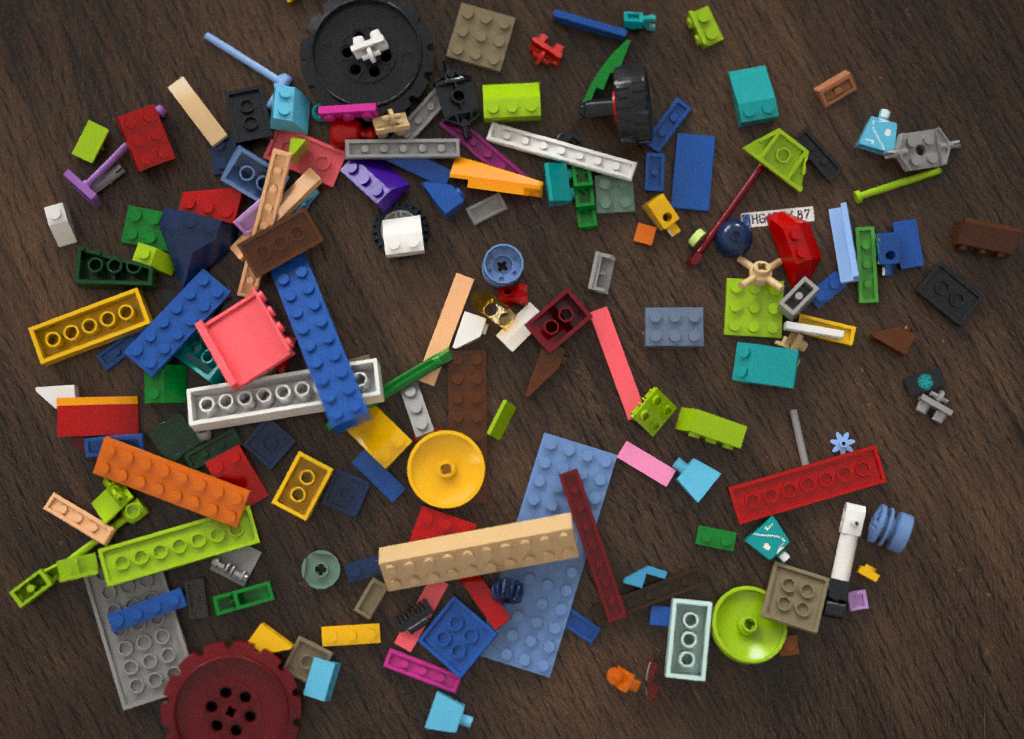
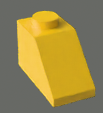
M264 622L259 625L248 641L255 643V650L257 652L262 651L263 648H267L271 652L290 650L294 646L292 642Z

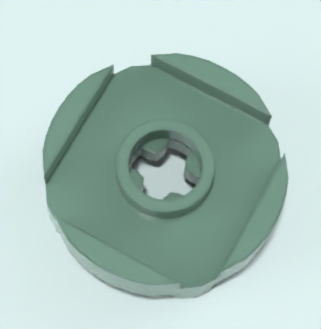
M318 550L305 558L302 563L301 572L303 578L311 587L326 589L334 585L339 579L341 566L338 558L331 552ZM320 564H323L324 568L327 569L322 575H319V571H316V567H320Z

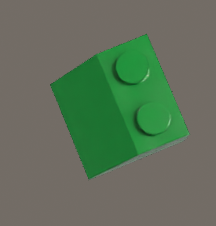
M166 364L154 378L144 371L145 403L149 405L187 403V365Z

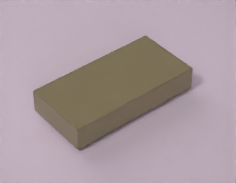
M373 576L355 606L354 611L370 620L387 592L386 584Z

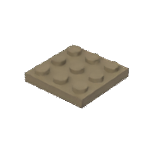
M461 3L446 58L501 73L516 18Z
M774 561L759 617L814 635L817 634L830 578Z

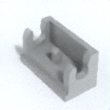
M595 252L587 291L608 295L616 258L614 255Z

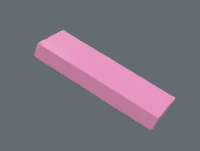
M628 441L625 442L617 456L618 459L667 487L676 472L675 469Z

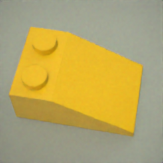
M375 405L369 409L372 420L350 428L347 431L385 469H388L413 441Z

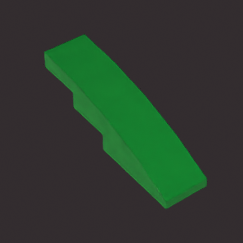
M627 39L604 63L592 81L582 103L592 100L595 92L603 94L608 79H613L614 68L622 66L631 40Z
M571 165L578 231L597 229L591 171Z

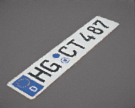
M813 206L741 213V221L745 222L750 228L768 226L765 217L781 211L808 222L815 219Z

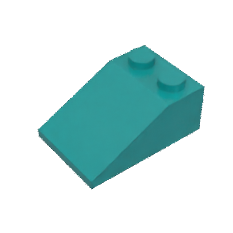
M766 66L728 72L738 127L776 121L779 113Z
M195 333L177 352L175 357L213 385L225 383L226 379L200 333Z
M737 342L732 380L744 384L794 389L800 351Z

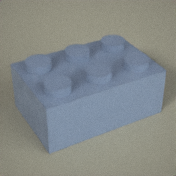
M647 307L644 309V348H702L704 346L703 307Z

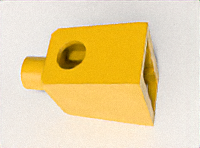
M663 193L655 195L642 205V208L659 230L666 229L671 237L681 231L675 223L680 218ZM664 214L667 217L666 221L663 220Z

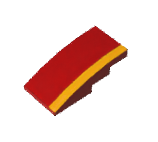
M138 396L56 398L57 437L139 433Z

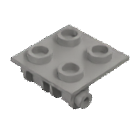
M249 546L218 555L212 560L210 570L244 587L262 552Z

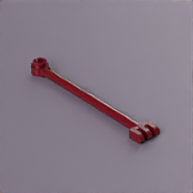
M761 163L755 168L697 250L687 259L686 264L688 266L697 265L701 260L702 254L715 238L719 227L729 219L766 168Z

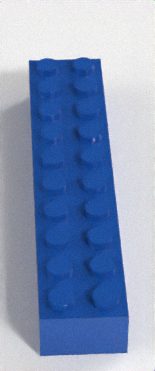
M304 252L270 272L330 425L335 434H339L372 420V417L307 255Z

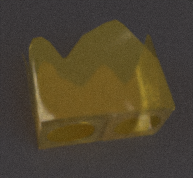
M489 292L474 293L472 296L471 304L476 311L504 331L509 328L517 317L507 305L503 304ZM490 303H494L497 306V312L493 316H488L485 313V307ZM503 313H508V315H506V316L500 318V323H499V317H500V315L503 314Z

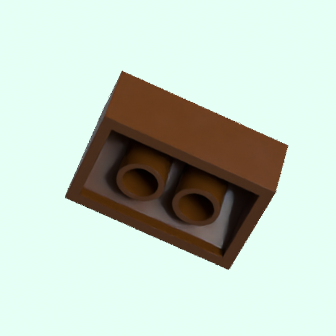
M964 218L955 226L952 246L958 247L957 250L968 252L969 250H974L979 255H988L990 253L995 254L996 258L1006 259L1014 254L1023 229Z

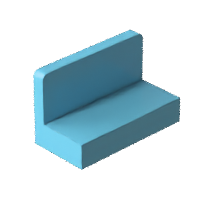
M314 657L303 694L324 702L330 701L341 663Z

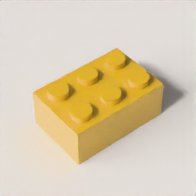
M299 451L272 503L305 521H309L335 469Z

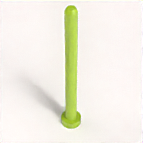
M936 167L863 192L856 190L853 192L855 202L859 204L863 202V199L939 175L942 169Z

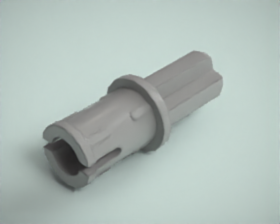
M117 163V165L104 173L92 185L93 188L91 190L98 193L107 185H112L114 180L126 172Z

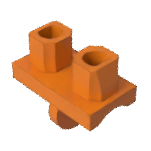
M621 666L610 668L606 674L608 682L625 693L628 692V689L636 693L641 684L639 680L634 679V674Z

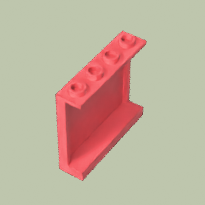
M254 287L251 288L252 294L208 322L204 323L200 320L195 323L197 330L226 381L235 391L240 390L295 355L292 349L295 346L289 337L286 338L283 334L285 328L281 322H276L274 318L276 313L273 308L266 305L265 301L267 298L262 290L258 292Z

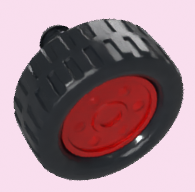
M644 64L617 66L613 70L614 91H612V98L587 100L584 103L579 102V119L591 120L614 117L615 123H618L622 145L630 146L651 143L654 132L646 66Z

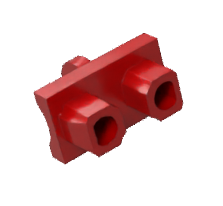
M543 33L538 37L534 36L528 50L533 53L532 56L537 58L535 64L539 66L543 62L546 65L551 64L557 68L562 59L564 47L556 43L552 48L548 45L550 39Z

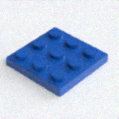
M453 596L417 641L462 679L499 633L458 597Z

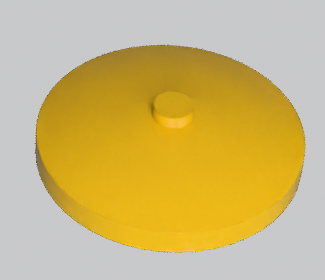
M450 430L433 432L422 438L411 451L407 465L409 483L416 495L429 505L438 508L458 507L471 500L481 488L485 477L484 457L476 443L462 433Z

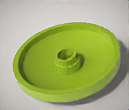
M740 586L729 590L718 599L711 613L710 627L715 643L727 657L743 664H759L772 658L782 648L787 635L786 625L759 617L766 591L757 587Z

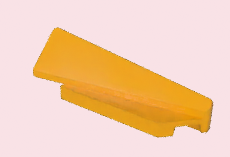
M463 157L454 160L450 172L451 178L468 180L467 188L542 197L544 183L542 181Z

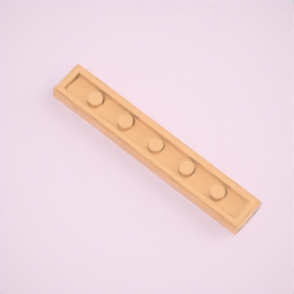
M309 168L283 194L276 223L289 216L323 182L312 168ZM252 233L247 237L243 234L230 247L242 262L245 258L237 244L251 237Z
M456 273L423 361L449 348L474 279ZM442 366L417 381L435 386Z

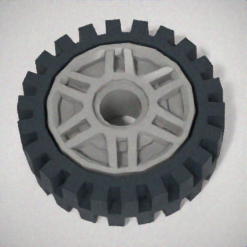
M395 202L385 213L380 210V213L376 215L373 222L372 233L374 241L381 252L385 254L382 220L418 215L421 217L425 247L429 238V225L420 209L410 203ZM416 255L394 257L393 259H410Z

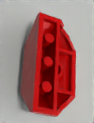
M784 211L766 216V221L791 287H795L804 276L811 280L822 256L809 222Z

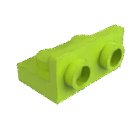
M709 6L694 12L692 10L688 12L686 23L689 29H693L695 33L694 40L697 46H701L702 50L724 40Z

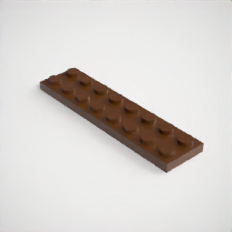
M450 350L454 359L448 362V427L450 431L462 433L472 439L482 452L485 461L483 484L477 494L465 504L488 503L486 350Z

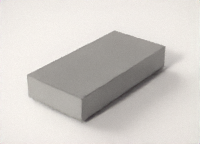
M500 192L466 208V212L474 226L508 210Z

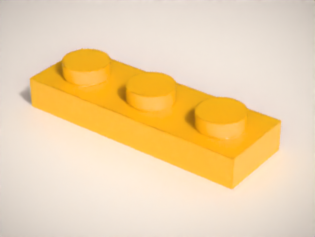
M799 314L797 323L843 330L844 336L842 339L837 340L799 334L852 346L856 327Z
M380 623L321 627L322 647L381 643Z

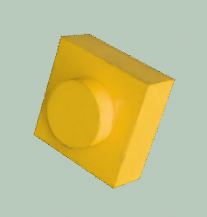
M868 564L865 567L859 565L856 570L858 574L873 582H877L880 576L875 573L876 569Z

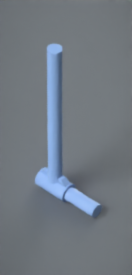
M209 32L205 34L204 39L273 81L274 88L276 84L289 86L293 80L286 73L277 76ZM273 95L266 104L269 109L272 108Z

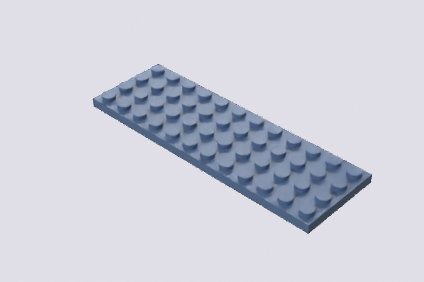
M544 432L517 522L571 513L559 474L578 469L597 524L617 455ZM573 516L572 521L578 542L579 557L501 571L499 578L518 580L524 584V595L520 603H501L511 617V620L496 630L499 634L483 652L482 657L550 678L586 560V554ZM486 619V623H488L493 628L488 619Z

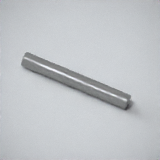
M797 409L789 412L801 465L804 466L809 464L798 412Z

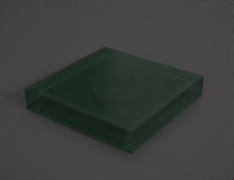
M180 411L148 433L164 458L173 462L202 443Z

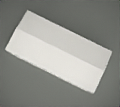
M529 302L496 337L513 352L531 334L524 324L540 311Z

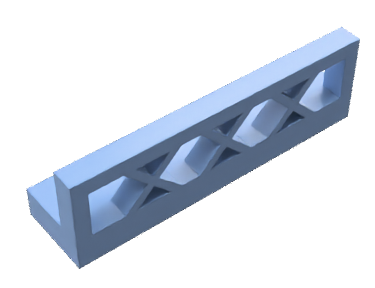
M844 202L840 203L841 207L829 209L841 284L860 281L847 203Z

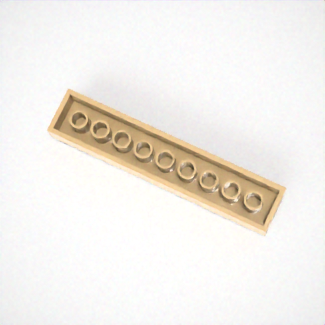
M571 513L379 548V566L388 592L579 557L578 542Z

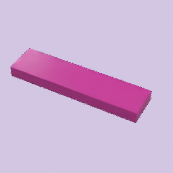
M393 648L389 649L383 667L455 694L461 681L451 670Z

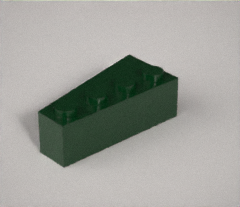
M81 246L77 247L75 284L79 288L131 290L138 287L141 290L156 291L158 272L153 266L131 260L128 261L117 256L85 249Z

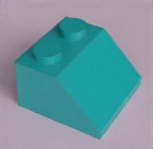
M544 163L543 171L549 207L570 205L572 199H575L574 188H570L569 180H572L571 169H567V164Z

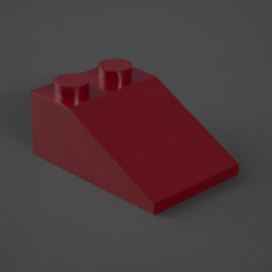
M567 288L524 326L550 354L590 322L593 316L570 289Z

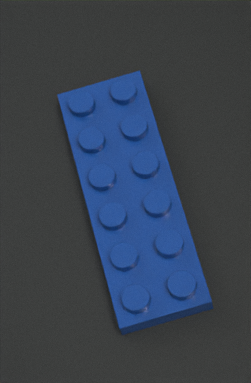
M203 268L123 353L150 377L154 378L198 331L195 323L200 320L206 323L232 295L231 291Z

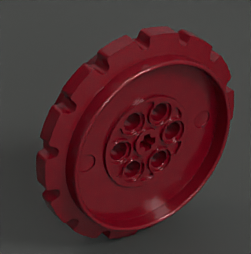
M234 640L231 647H228L225 641L205 645L203 648L204 654L199 655L194 651L188 655L178 666L181 674L173 673L166 684L163 694L169 698V701L161 704V723L163 726H169L170 728L165 734L166 739H295L299 725L294 723L293 720L301 717V696L295 695L292 692L297 688V682L288 667L284 669L279 668L281 659L267 648L257 652L255 650V643ZM223 687H229L232 690V693L230 695H224L222 694L221 689ZM245 691L249 692L251 698L243 700L240 694ZM215 701L218 707L214 710L209 709L207 703ZM229 706H232L233 709L236 708L234 714H231L230 711L227 712ZM249 710L254 711L256 717L249 719L245 713ZM214 720H220L223 723V726L221 728H215L212 725V722ZM233 725H239L241 726L242 731L239 733H235L232 731L231 727Z

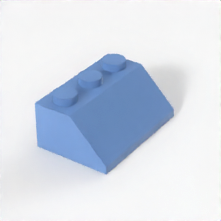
M238 145L220 180L257 201L262 195L269 163Z

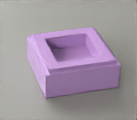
M866 589L849 591L847 603L850 612L869 608Z

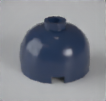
M738 219L728 220L719 227L714 242L722 255L729 258H738L750 249L753 242V234L745 222Z

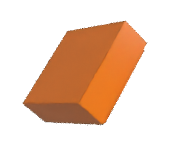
M638 222L633 242L652 246L657 227Z

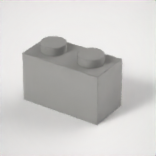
M804 276L779 302L777 310L792 322L818 295L819 288Z

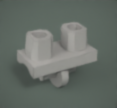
M940 390L938 394L931 391L929 396L934 399L925 394L918 395L916 399L918 403L915 411L926 415L929 408L935 410L931 420L938 424H942L946 417L951 416L953 410L941 404L947 405L949 401L944 398L945 391Z

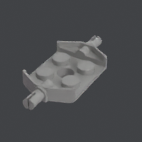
M940 127L910 133L903 132L897 136L895 149L885 151L884 155L887 156H884V158L897 159L905 172L940 167L947 164L950 150L960 148L961 144L958 143L961 142L959 140L949 141ZM917 146H919L922 149L921 156L918 155L916 152Z

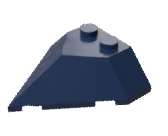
M163 209L159 227L182 290L203 268L207 271L230 250V247L236 241L238 227L218 219L184 210Z

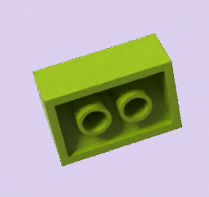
M539 82L482 85L484 123L541 120Z

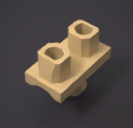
M387 109V115L372 119L376 135H378L379 139L387 138L388 133L395 132L398 136L405 135L406 130L410 129L406 112L394 114L392 109Z
M790 332L788 337H783L782 342L776 340L774 345L780 348L804 352L808 343L802 339L803 335Z

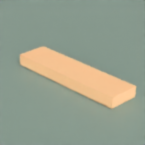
M54 492L43 508L104 546L108 545L116 532L115 528L108 524L105 525L100 519Z

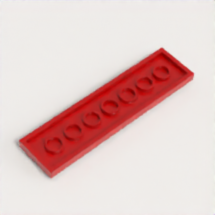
M873 445L727 488L738 525L882 484L887 482L877 447Z

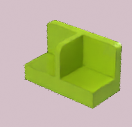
M88 120L72 154L80 160L93 164L99 151H104L105 149L102 145L109 134V130Z
M96 552L56 561L59 582L91 576L100 572Z

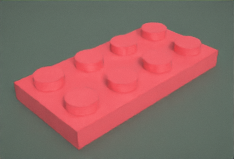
M275 129L273 133L274 139L270 140L263 159L270 162L274 148L289 152L292 138L305 139L310 149L297 164H293L291 161L289 170L303 175L309 168H312L323 180L322 184L334 188L341 172L340 169L346 161L345 151L305 134Z

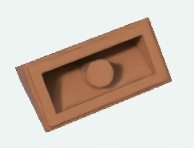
M846 70L814 88L824 108L857 90L851 73Z

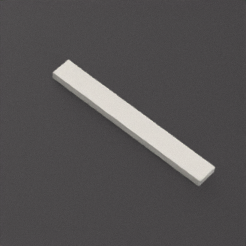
M494 122L491 123L486 138L488 142L630 182L633 180L637 167V162Z

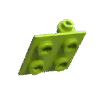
M657 387L649 389L648 393L644 396L645 398H642L644 403L638 402L640 407L636 406L630 415L652 437L677 409Z
M104 478L103 485L106 489L91 504L106 525L134 497L125 485Z

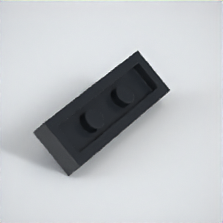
M807 127L793 138L809 150L808 161L828 183L844 170Z

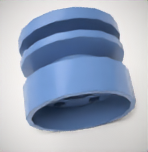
M509 244L493 246L487 251L482 262L481 272L484 280L495 288L512 286L518 280L523 270L522 255L515 247ZM502 264H504V265H505V268H504L505 270H502V271L500 272V271L498 270V268H499V266H501Z
M881 504L869 523L867 541L870 543L876 541V545L881 546L886 540V549L900 554L912 532L914 516L899 512L894 518L895 509H888L887 505Z

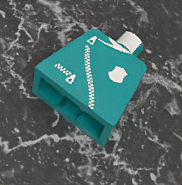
M773 516L767 517L743 539L745 543L767 560H771L776 556L781 563H784L791 556L784 549L790 541Z

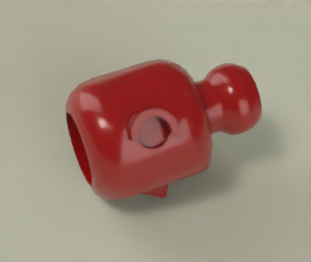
M341 118L331 122L330 143L345 151V140L376 139L377 137L374 127L363 128L362 122L358 119L348 121Z

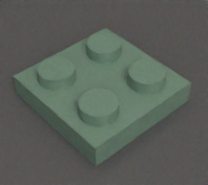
M608 175L594 176L596 214L635 212L633 180L630 182Z

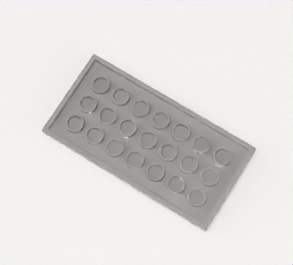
M97 555L100 569L99 574L83 578L124 711L167 697L163 693L169 678L173 673L181 674L178 666L190 654L176 610L120 631L112 632L107 614L170 592L165 571L108 588L100 557Z

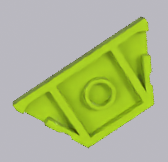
M777 128L742 148V150L794 190L802 192L803 175L806 172L809 150L783 130Z

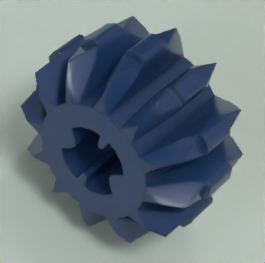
M508 578L496 579L492 585L491 598L502 604L520 603L524 595V584L518 580Z

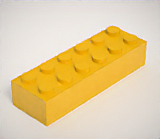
M137 287L28 329L40 363L49 366L143 331L153 319L143 291Z

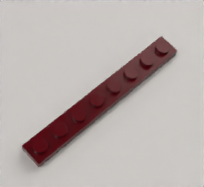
M578 469L559 474L608 622L625 618L627 614Z

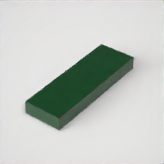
M233 427L184 454V457L190 468L198 470L204 467L207 461L239 444L242 445L243 441L236 428Z

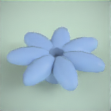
M836 432L837 440H830L832 444L836 445L832 452L840 450L841 455L845 454V450L852 452L853 449L849 445L855 443V440H848V432L843 437L839 432Z

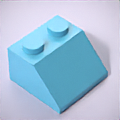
M276 84L272 97L270 129L308 134L311 99L295 87Z

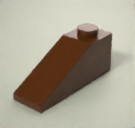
M542 347L526 390L525 398H529L559 369L560 365L564 366L568 356L564 354L565 349L558 347L549 354Z

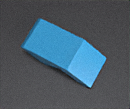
M647 565L624 577L622 582L642 588L646 574L665 579L667 571Z

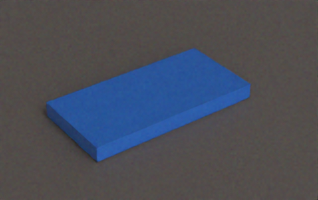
M677 133L671 206L673 209L709 211L715 136Z

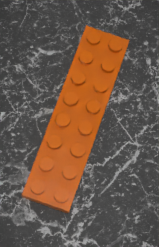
M108 436L104 437L93 471L96 475L235 528L239 527L251 492Z

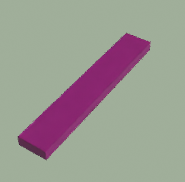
M444 119L440 122L439 126L453 138H459L460 144L483 164L529 177L473 128L469 127L472 138L464 140L460 128L443 124Z

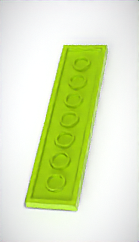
M250 505L245 507L238 528L207 517L98 549L106 584L109 588L259 544L260 540Z

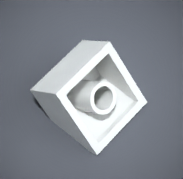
M420 215L382 220L387 258L425 254Z

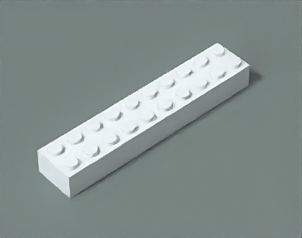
M377 358L350 362L366 404L385 402L381 366ZM309 369L263 376L255 379L238 391L233 390L228 382L186 389L189 426L195 432L325 411Z

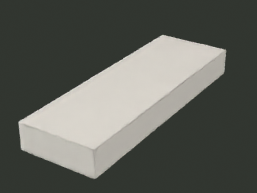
M786 321L783 326L784 331L837 340L842 339L844 336L843 330Z

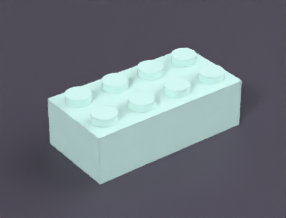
M671 597L664 676L705 681L712 602Z

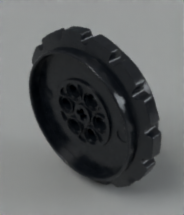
M330 0L323 6L325 13L314 14L306 27V31L310 36L302 38L300 46V59L307 62L301 68L304 80L309 89L316 88L313 96L320 105L376 103L379 108V116L387 115V109H392L394 114L409 110L411 108L410 100L412 98L419 100L426 91L429 81L425 76L433 74L435 63L434 52L428 50L429 47L433 46V39L427 24H419L421 20L420 13L408 2H405L403 5L398 4L399 0ZM379 29L389 45V49L381 51L382 54L376 56L377 62L372 63L370 59L363 60L361 58L357 60L354 53L350 58L344 57L345 52L351 51L350 46L353 45L354 37L363 36L365 41L371 39L370 32ZM384 55L391 56L388 62H384L381 59ZM354 68L361 69L358 75L351 73ZM373 70L380 71V74L377 77H372L370 75V73ZM364 119L365 123H372V119Z

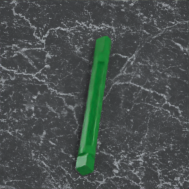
M449 348L433 355L384 384V400L454 359ZM378 403L367 404V407L370 409ZM324 420L328 430L332 431L329 420Z

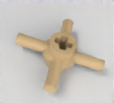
M742 255L738 257L737 262L749 270V277L738 283L740 289H744L751 284L765 286L768 283L779 292L784 290L785 286L772 277V271L783 264L780 258L770 264L765 261H757L753 264Z

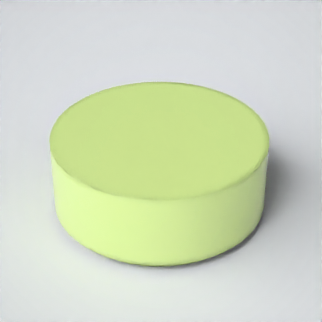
M698 229L691 236L688 243L694 248L700 243L706 233L702 229Z

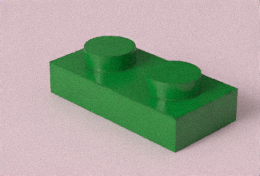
M698 525L695 544L733 552L737 533Z

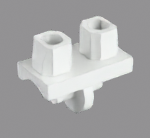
M379 29L370 32L371 39L365 41L363 36L353 38V45L350 48L357 60L361 58L363 60L370 59L372 63L377 62L376 56L381 55V51L389 49V45Z

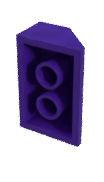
M382 159L349 160L340 169L346 179L383 213L410 187V184Z

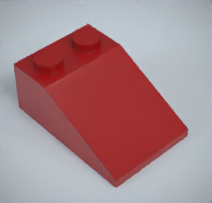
M239 444L205 463L213 477L251 491L246 506H252L270 496L243 445Z

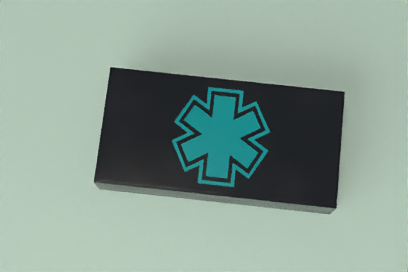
M940 367L903 379L909 397L946 385Z

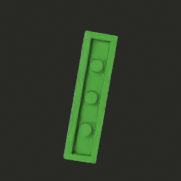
M855 227V252L860 281H857L858 304L878 303L875 227Z

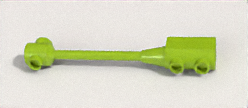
M137 497L122 509V517L110 526L117 530L127 522L135 524L147 515L149 510L143 501ZM91 539L68 558L86 554L98 545L99 542ZM57 563L48 568L39 569L9 592L20 608L26 607L56 584V581L59 579Z

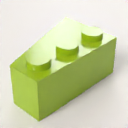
M681 407L675 429L688 433V436L699 439V437L704 438L705 442L716 445V443H720L722 448L733 451V448L741 449L747 426L699 409Z

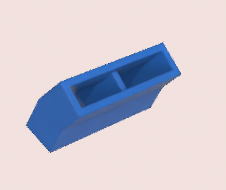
M916 219L893 222V232H900V270L924 266Z

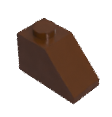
M903 325L902 327L897 326L874 332L868 338L902 357L906 355L917 335L912 333L913 330Z

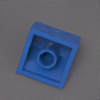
M433 182L422 183L425 193L446 220L465 207V196L459 188L455 189L453 185Z

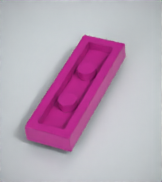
M376 103L318 106V114L322 120L327 122L341 118L348 121L359 117L373 119L375 116H379V108Z

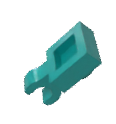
M624 11L623 28L634 30L642 29L644 26L648 31H654L655 24H649V22H656V16L643 15V12Z

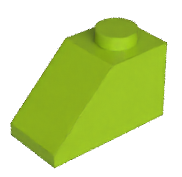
M138 242L132 261L153 266L158 273L172 277L175 269L170 255L158 248Z

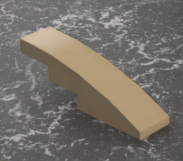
M181 77L168 87L213 148L229 137L184 77Z

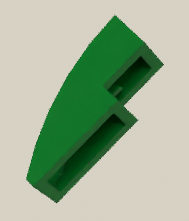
M270 581L210 597L215 616L275 600Z

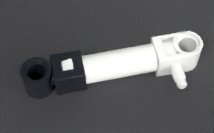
M846 502L844 505L838 531L840 536L822 616L839 620L843 619L846 608L845 601H847L851 584L849 579L858 537H861L866 514L865 506Z

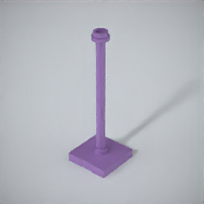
M161 105L155 106L159 118H164L167 111ZM124 142L87 180L81 181L69 169L63 175L78 193L98 209L102 202L97 194L91 190L93 188L92 185L128 150Z

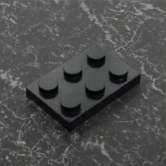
M262 85L224 92L236 146L274 139L272 129H270V119Z
M941 261L936 263L914 290L958 327L965 322L984 298L983 295Z

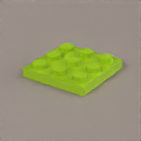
M726 278L723 335L781 339L783 314L777 308L779 302L784 297V290L779 292L768 283L765 286L751 284L744 289H740L738 283L744 279Z

